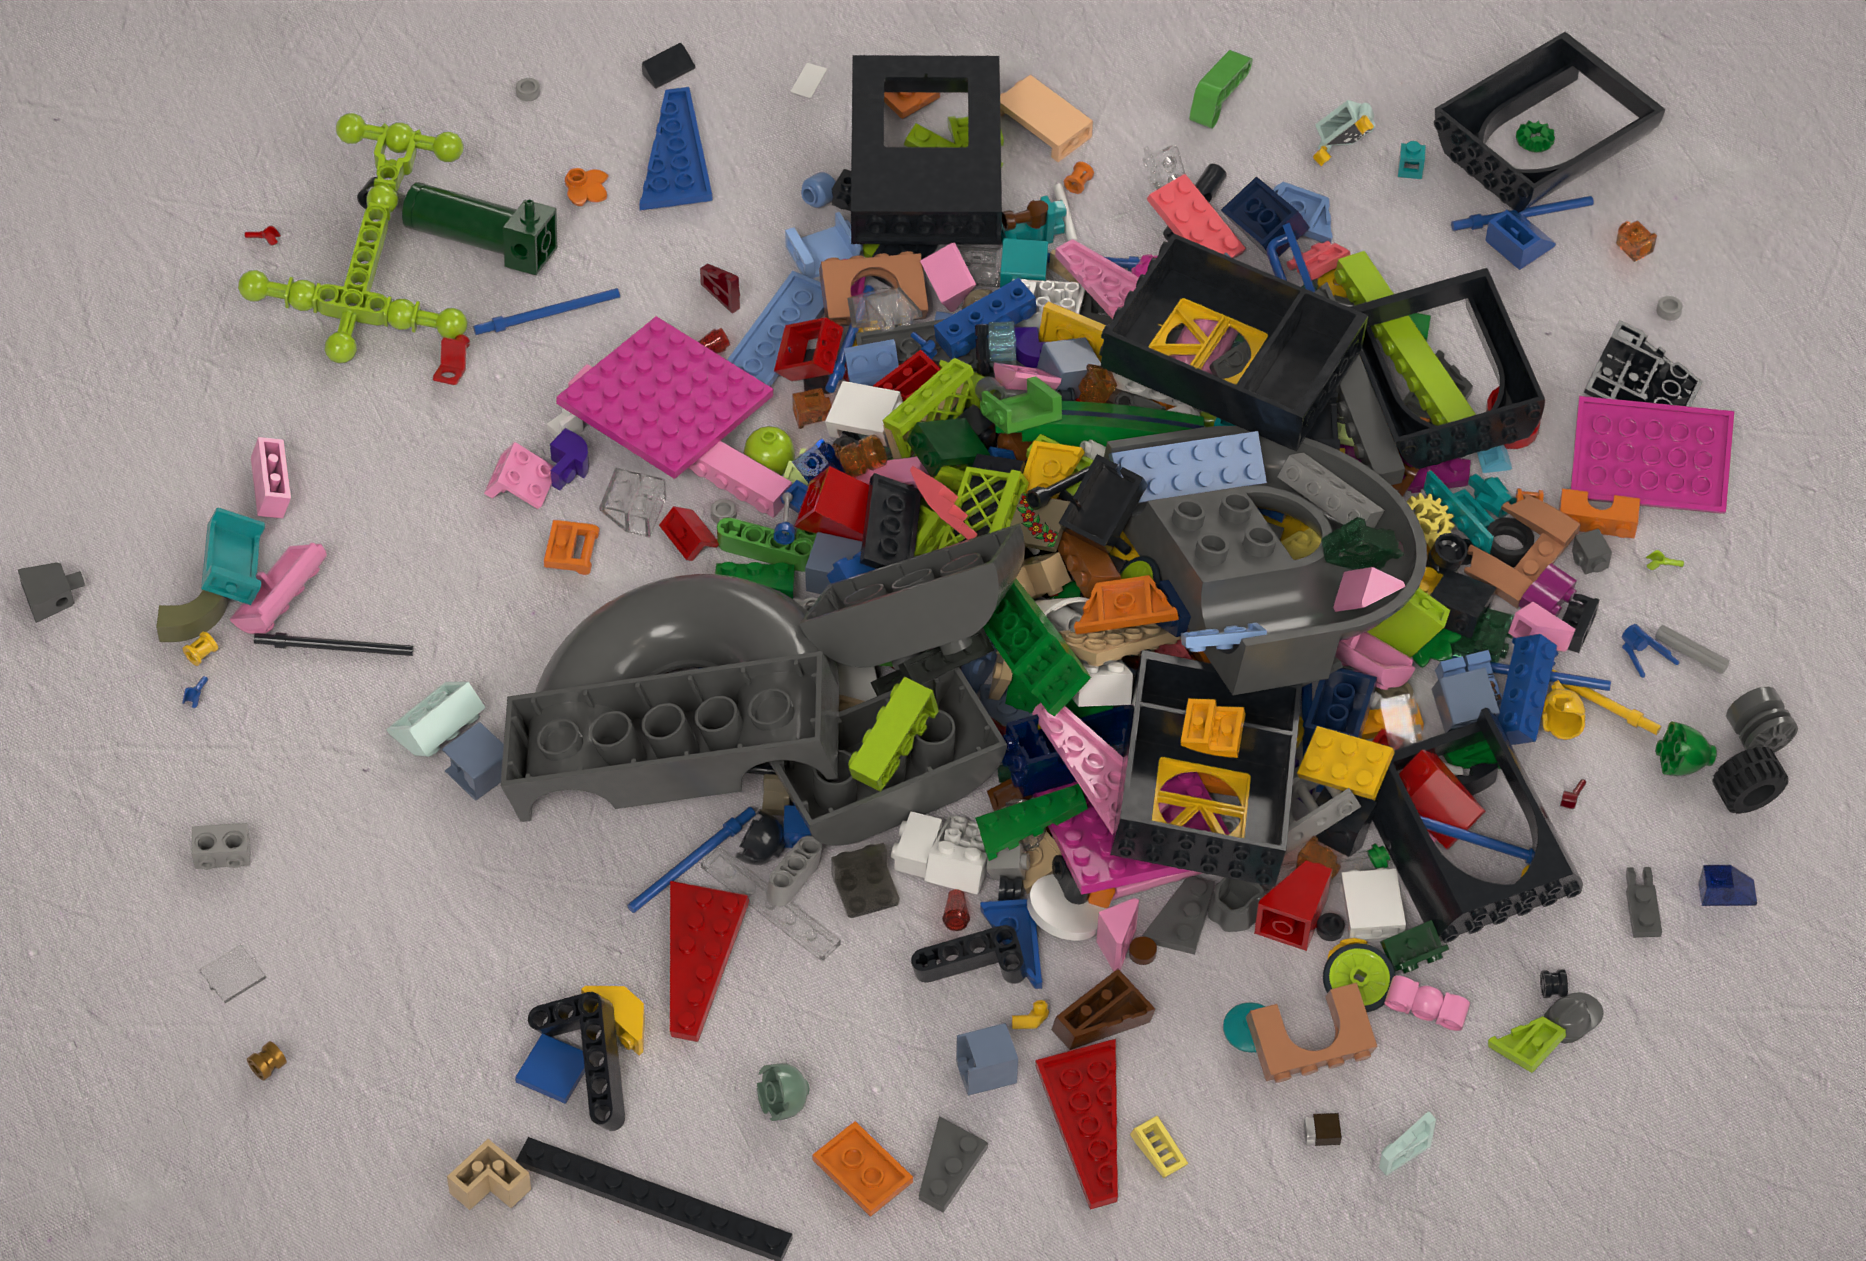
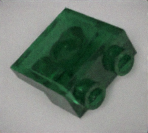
M1488 608L1486 614L1483 613L1477 622L1472 638L1461 635L1460 640L1450 644L1452 655L1465 658L1466 655L1489 650L1490 662L1499 663L1501 658L1506 659L1510 646L1506 641L1507 638H1513L1508 633L1513 615Z

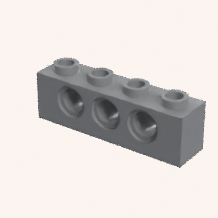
M1304 452L1289 455L1278 475L1279 479L1357 535L1373 532L1371 530L1375 528L1385 511Z

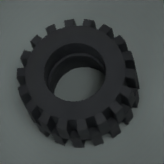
M1755 747L1734 755L1718 768L1712 779L1713 785L1726 808L1731 813L1736 814L1748 813L1769 804L1785 790L1789 782L1785 770L1773 750L1769 749V747Z

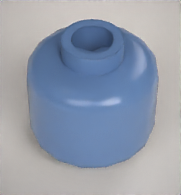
M819 172L807 178L802 184L801 195L803 200L814 208H820L832 202V187L836 182L835 179L825 172Z

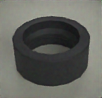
M1504 517L1496 519L1487 528L1493 537L1509 535L1522 543L1523 548L1508 550L1498 545L1493 539L1490 555L1512 568L1516 567L1534 544L1532 530L1515 518Z

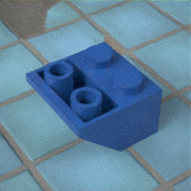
M1506 209L1488 222L1485 241L1519 270L1556 245L1552 239L1520 213Z

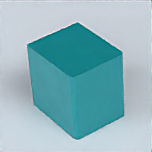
M1004 238L1000 288L1010 283L1012 279L1017 278L1046 281L1048 241Z

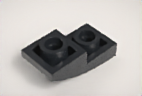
M1480 763L1470 767L1468 776L1456 775V778L1473 796L1495 783L1498 764Z

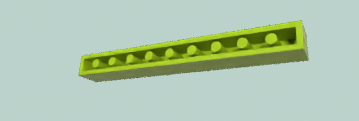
M1365 251L1338 259L1336 271L1334 272L1336 282L1342 285L1349 301L1353 302L1354 305L1394 294ZM1409 315L1371 326L1375 338L1382 345L1384 353L1391 358L1396 371L1402 374L1407 382L1408 389L1414 392L1421 408L1424 411L1426 410L1430 416L1432 424L1439 426L1476 415Z

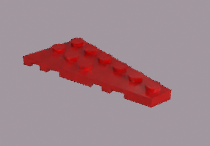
M670 881L671 1037L694 1042L699 1041L750 902L748 895Z
M1115 1038L1035 1060V1067L1090 1210L1116 1203L1118 1200Z

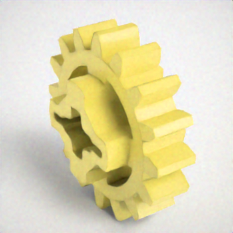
M1419 493L1416 497L1411 496L1406 501L1412 510L1415 509L1414 514L1423 530L1426 545L1428 544L1430 549L1440 535L1451 533L1455 524L1449 521L1454 516L1453 514L1446 513L1448 506L1442 507L1440 505V498L1433 501L1432 494H1428L1424 499L1422 493Z

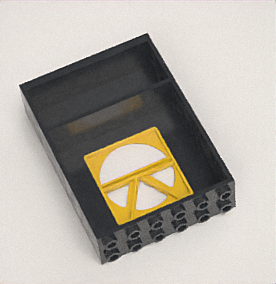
M1173 233L1168 242L1164 241L1162 243L1157 258L1153 257L1151 259L1146 274L1140 275L1135 290L1128 292L1124 306L1117 308L1112 323L1110 325L1106 324L1101 335L1104 342L1099 352V355L1102 356L1100 367L1247 431H1258L1259 436L1297 452L1362 350L1368 315ZM1205 319L1217 321L1218 323L1209 337H1207L1194 320ZM1183 323L1200 344H1166V339L1173 328ZM1230 326L1238 331L1247 341L1251 351V359L1242 372L1235 376L1221 379L1201 370V368ZM1170 355H1196L1190 365L1170 357Z
M1142 650L1132 687L1110 855L1275 887L1287 848L1302 683L1232 695L1211 663ZM1188 699H1214L1219 707H1244L1245 719L1238 758L1206 754L1181 746ZM1202 772L1213 775L1227 783L1238 796L1241 806L1160 790L1169 779L1178 774ZM1158 803L1186 808L1171 823H1167L1160 813ZM1200 810L1212 832L1183 827V825ZM1213 813L1240 818V822L1233 832L1226 835Z

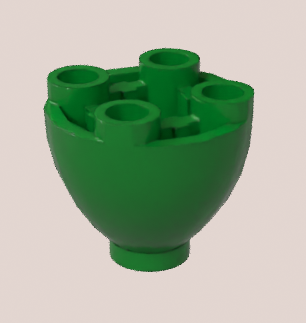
M1673 721L1669 723L1663 740L1657 742L1655 749L1656 755L1660 756L1662 773L1669 776H1685L1695 773L1705 766H1712L1717 756L1716 747L1710 745L1699 731L1688 725Z

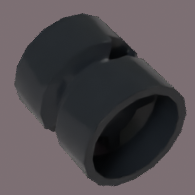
M1444 533L1440 535L1427 554L1426 567L1433 568L1438 574L1442 575L1445 574L1447 569L1457 572L1467 555V544L1456 534Z

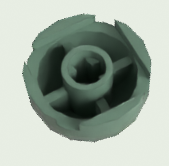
M787 1063L764 1065L759 1070L758 1075L763 1074L762 1082L757 1083V1095L763 1113L768 1114L770 1112L772 1116L770 1118L771 1121L784 1120L796 1116L804 1108L807 1095L809 1094V1084L802 1073L796 1067Z

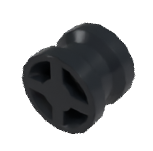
M1000 875L998 901L1020 900L1022 877L1008 879L1007 876Z
M1558 969L1552 973L1548 970L1541 971L1540 987L1543 998H1550L1552 995L1567 996L1568 980L1565 969Z

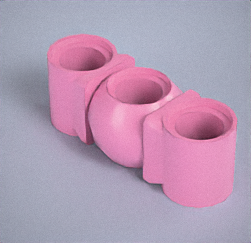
M1394 976L1392 978L1384 1002L1387 1007L1395 1011L1405 1012L1406 1014H1409L1411 1009L1414 1016L1422 1020L1433 1021L1437 1019L1435 1024L1454 1031L1462 1030L1470 1007V1002L1466 998L1448 992L1443 996L1440 990L1431 986H1421L1418 988L1419 982L1404 976Z

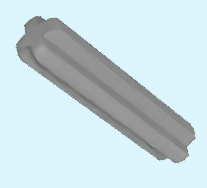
M1661 625L1656 632L1655 637L1657 640L1719 673L1726 671L1729 660L1665 625Z

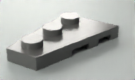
M1194 876L1186 878L1142 936L1151 938L1157 946L1195 955L1215 881Z

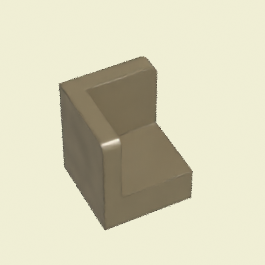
M765 774L763 778L762 810L771 815L784 816V805H790L791 798L777 775Z

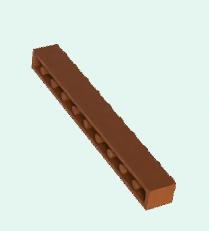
M1022 432L1001 433L997 439L998 448L1013 450L1016 460L1021 461L1028 459L1026 457L1027 449L1034 442H1022ZM1063 531L1057 550L1085 598L1091 597V592L1096 583L1121 579L1119 572L1106 552Z

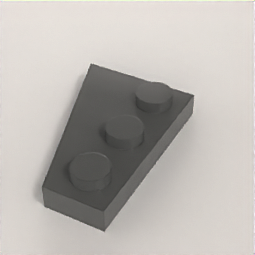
M939 1116L919 1192V1200L944 1213L988 1149V1142Z

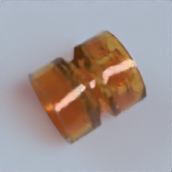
M874 434L860 439L858 445L852 442L839 449L840 460L845 472L854 478L866 474L868 469L873 471L887 464L884 446Z

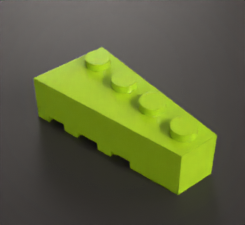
M904 677L900 684L897 683L893 687L890 701L886 707H881L876 717V724L872 729L866 731L862 740L863 745L858 752L855 751L852 754L848 764L852 778L880 792L900 765L899 757L901 755H908L913 748L915 735L922 736L927 729L925 724L928 717L935 718L939 712L933 690L907 677Z

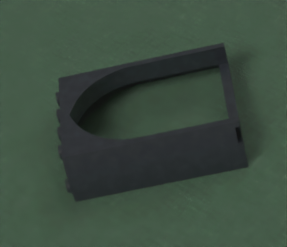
M1563 32L1436 107L1434 127L1438 132L1444 154L1452 162L1457 163L1468 175L1479 181L1487 190L1495 194L1503 203L1520 213L1650 134L1661 123L1665 108L1567 32ZM1579 71L1639 117L1576 157L1547 168L1516 169L1486 145L1489 137L1501 125L1578 80Z
M1488 268L1350 307L1368 315L1362 350L1359 355L1396 447L1403 459L1411 466L1421 469L1456 458H1463L1466 455L1480 451H1487L1501 445L1511 444L1518 440L1529 438L1537 427L1544 411L1545 397ZM1465 299L1466 309L1497 378L1499 393L1490 411L1437 426L1414 414L1400 398L1371 326Z
M1489 708L1481 709L1475 723L1394 751L1391 763L1375 798L1379 803L1372 821L1424 923L1432 920L1440 941H1444V943L1451 942L1463 933H1476L1485 925L1491 923L1494 925L1501 924L1510 916L1516 914L1523 916L1531 912L1535 907L1541 905L1548 907L1565 896L1573 898L1582 892L1583 882L1498 718L1495 713H1491ZM1487 741L1524 812L1532 836L1533 850L1530 866L1515 884H1495L1474 878L1453 865L1436 847L1397 772L1404 769L1421 750L1437 754L1439 757L1478 742Z

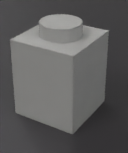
M1021 843L1012 850L1008 848L996 853L997 858L991 861L987 857L986 869L992 880H1000V875L1007 876L1008 879L1022 877V880H1025L1026 870L1030 868V855L1026 853Z

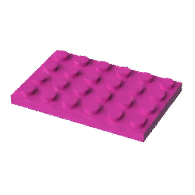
M1579 396L1570 489L1587 491L1588 501L1612 503L1614 495L1640 498V506L1725 514L1734 411Z

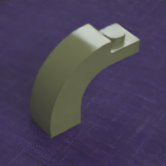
M202 590L200 595L189 603L183 605H159L156 624L159 642L186 641L198 637L203 631H209L223 617L228 605V598Z

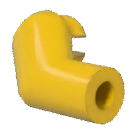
M1043 1000L1035 1001L1033 1009L1028 1015H1012V1029L1038 1028L1049 1015L1047 1002Z

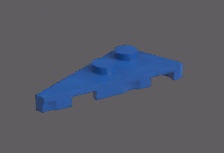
M1027 899L980 902L981 913L992 928L1001 925H1008L1014 928L1027 969L1026 977L1035 989H1042L1036 922L1028 911ZM1009 939L1003 940L1002 943H1003L1004 945H1007V944H1009L1012 940H1009Z

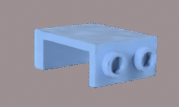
M840 212L835 213L834 227L800 238L795 227L785 230L787 250L801 274L812 279L820 276L819 268L821 261H825L828 258L849 259L853 256H860V251L863 250L862 244H851V224L848 220H844Z

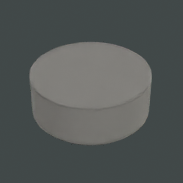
M533 78L519 80L516 84L517 97L522 101L537 99L540 95L539 82Z
M1665 296L1658 301L1656 311L1662 319L1673 321L1681 316L1683 305L1678 298Z
M727 499L715 501L710 509L711 519L716 524L724 518L736 519L737 516L736 505Z

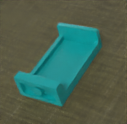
M219 507L215 509L207 524L202 590L248 605L253 603L261 588V580H258L256 575L260 537L265 529L264 522Z

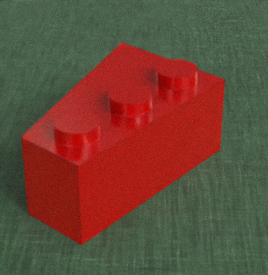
M919 350L874 384L873 387L900 391L902 401L904 402L941 369L922 350Z

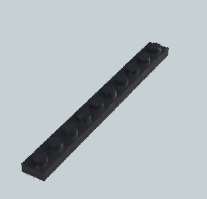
M530 1137L527 1138L516 1159L519 1165L529 1171L774 1261H783L793 1239L792 1233Z

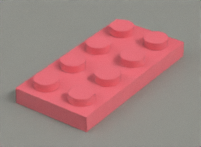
M1186 174L1152 192L1147 197V201L1174 234L1221 254L1227 253L1233 259L1245 251L1244 245Z

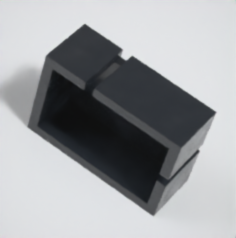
M1097 454L1073 496L1077 506L1081 507L1078 511L1074 504L1069 503L1059 521V525L1064 532L1110 554L1148 485L1142 476L1124 467L1120 469L1118 464Z

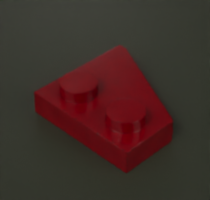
M708 263L701 267V285L732 314L739 310V277Z

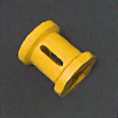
M204 631L200 633V637L191 645H185L182 648L187 659L195 666H199L202 662L201 660L209 653L218 650V645L214 638Z

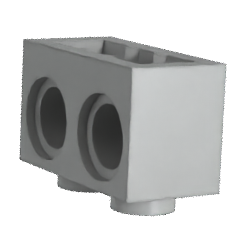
M248 824L192 826L191 854L195 869L238 868L250 865V834Z

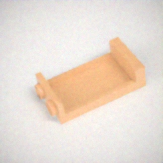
M1032 75L1018 81L1006 93L1000 94V117L1004 114L1009 115L1052 147L1051 158L1057 162H1060L1092 137L1093 120Z

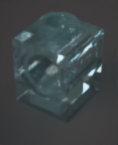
M1014 321L989 322L991 361L1016 360Z

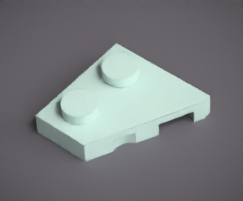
M1430 1112L1423 1115L1394 1143L1389 1144L1383 1149L1379 1168L1386 1176L1431 1147L1436 1119Z

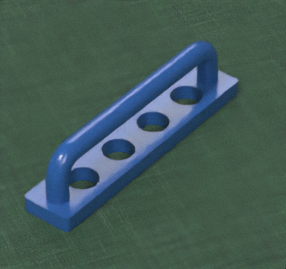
M1290 223L1284 224L1285 234L1272 239L1266 248L1274 275L1287 281L1276 250L1278 247L1289 243L1305 288L1315 292Z

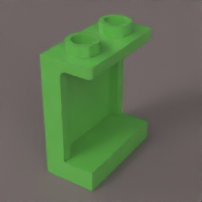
M1035 376L1027 378V393L999 400L990 392L983 391L980 410L986 418L1004 432L1010 434L1062 419V396Z

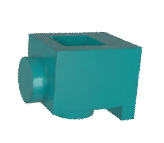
M1410 141L1407 144L1401 143L1398 177L1422 179L1426 145H1420L1417 141ZM1404 164L1418 165V169L1404 168Z

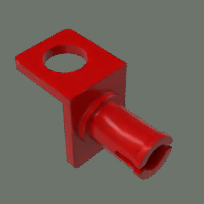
M459 334L454 339L443 337L441 340V364L433 375V381L450 385L458 384L466 371V350L470 346L468 344L470 340L467 336ZM450 372L455 374V376L448 378L442 376V374Z

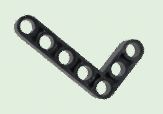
M586 992L534 1007L529 1012L528 1024L532 1029L541 1034L553 1037L581 1030L590 1118L595 1124L609 1131L620 1129L625 1121V1109L612 1003L595 992ZM598 1004L597 1009L593 1012L594 1007ZM573 1010L571 1017L568 1018L569 1013ZM548 1017L547 1022L543 1025L544 1020ZM601 1030L600 1036L596 1039L597 1033ZM604 1057L603 1063L599 1065L600 1060ZM607 1084L606 1090L602 1093L603 1087ZM610 1111L609 1117L605 1120L606 1114Z

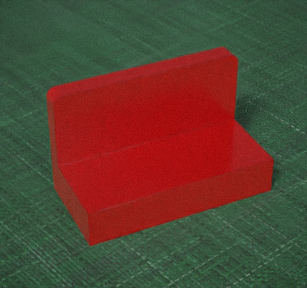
M673 506L659 524L660 528L686 560L693 561L704 546L714 548L719 546L715 536L692 509Z

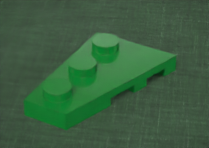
M733 562L716 563L715 574L753 581L780 591L793 599L794 564L783 562L776 564H761L759 562H751L749 564H735Z

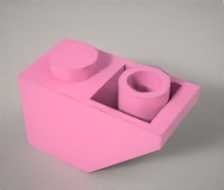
M1531 602L1515 613L1508 633L1515 638L1542 634L1557 645L1556 651L1565 652L1568 650L1576 629L1535 602Z

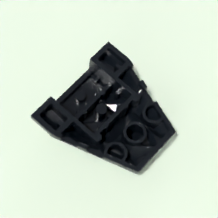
M1619 320L1584 389V393L1595 398L1691 407L1702 381L1680 362L1672 363L1664 356L1666 351L1661 346L1656 349L1646 341L1648 335L1643 331Z

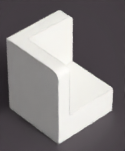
M562 408V413L547 423V430L555 437L564 428L579 435L584 431L583 420Z

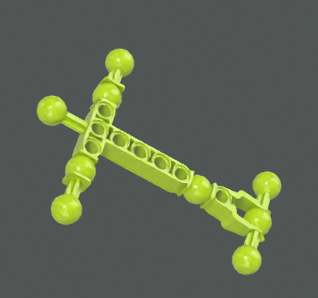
M347 113L341 116L336 123V133L342 142L356 144L362 141L363 138L377 141L374 150L377 178L374 179V187L367 194V209L363 216L344 287L332 284L321 285V283H317L316 286L309 280L294 282L293 277L289 278L286 285L270 282L263 272L249 270L242 274L239 279L238 290L240 294L250 302H258L266 296L284 299L285 308L289 309L290 305L299 311H308L313 308L314 313L320 312L322 315L341 319L338 331L328 337L324 349L328 358L335 363H346L352 360L356 354L357 344L352 337L356 322L376 326L384 324L386 327L390 324L398 330H407L412 327L413 333L416 332L417 325L436 328L442 337L454 339L459 334H464L468 321L461 310L446 308L439 314L422 311L420 301H416L415 305L408 299L392 301L390 296L386 298L382 294L371 292L388 231V221L391 218L390 213L394 211L398 204L397 191L400 188L404 175H409L412 172L417 149L433 151L440 161L454 162L460 158L464 150L461 138L453 132H442L436 137L421 135L420 129L413 131L408 124L403 122H395L390 126L384 123L381 127L365 123L360 115L355 113ZM386 146L395 153L406 152L405 157L398 158L397 161L394 159L386 160L384 155ZM380 308L381 310L374 311L373 309Z

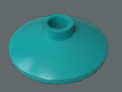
M1251 1002L1242 1003L1233 1007L1226 1014L1223 1032L1227 1041L1232 1046L1244 1052L1256 1053L1246 1016L1251 1010L1266 1006Z

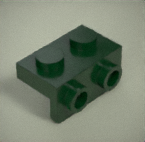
M1432 920L1380 941L1384 953L1391 961L1394 970H1402L1403 974L1418 969L1417 963L1425 959L1428 964L1442 959V952L1449 950L1447 944L1442 946Z

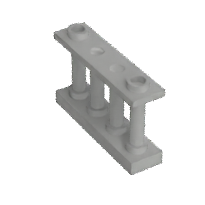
M1300 766L1294 769L1291 802L1300 797L1309 814L1296 822L1290 813L1285 855L1361 807L1350 788L1342 792L1341 790L1325 786L1332 799L1319 807L1309 792L1319 784L1299 778L1297 772Z

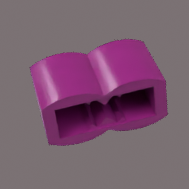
M1551 563L1523 594L1519 607L1522 609L1531 602H1535L1557 617L1562 610L1561 605L1564 602L1569 603L1573 599L1574 594H1576L1577 590L1574 588L1577 580Z

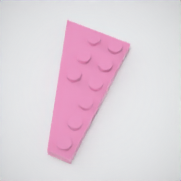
M1074 239L1056 248L1055 257L1113 319L1117 308L1124 306L1128 292L1135 290L1139 277Z
M1040 703L1035 707L1032 715L1113 835L1123 757L1067 707L1064 706L1054 717ZM1158 803L1160 813L1168 809L1170 804Z

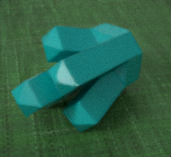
M1478 474L1469 476L1468 485L1474 489L1475 500L1484 509L1489 510L1498 518L1508 515L1507 512L1501 509L1502 505L1506 502L1512 505L1516 503L1517 498L1509 493L1498 477H1489L1484 480Z

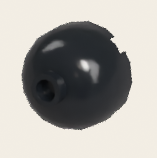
M759 809L757 814L761 815L759 821L752 820L739 846L744 848L742 855L739 853L735 855V858L750 865L766 864L773 856L779 858L786 844L781 841L783 829L780 822L762 809Z

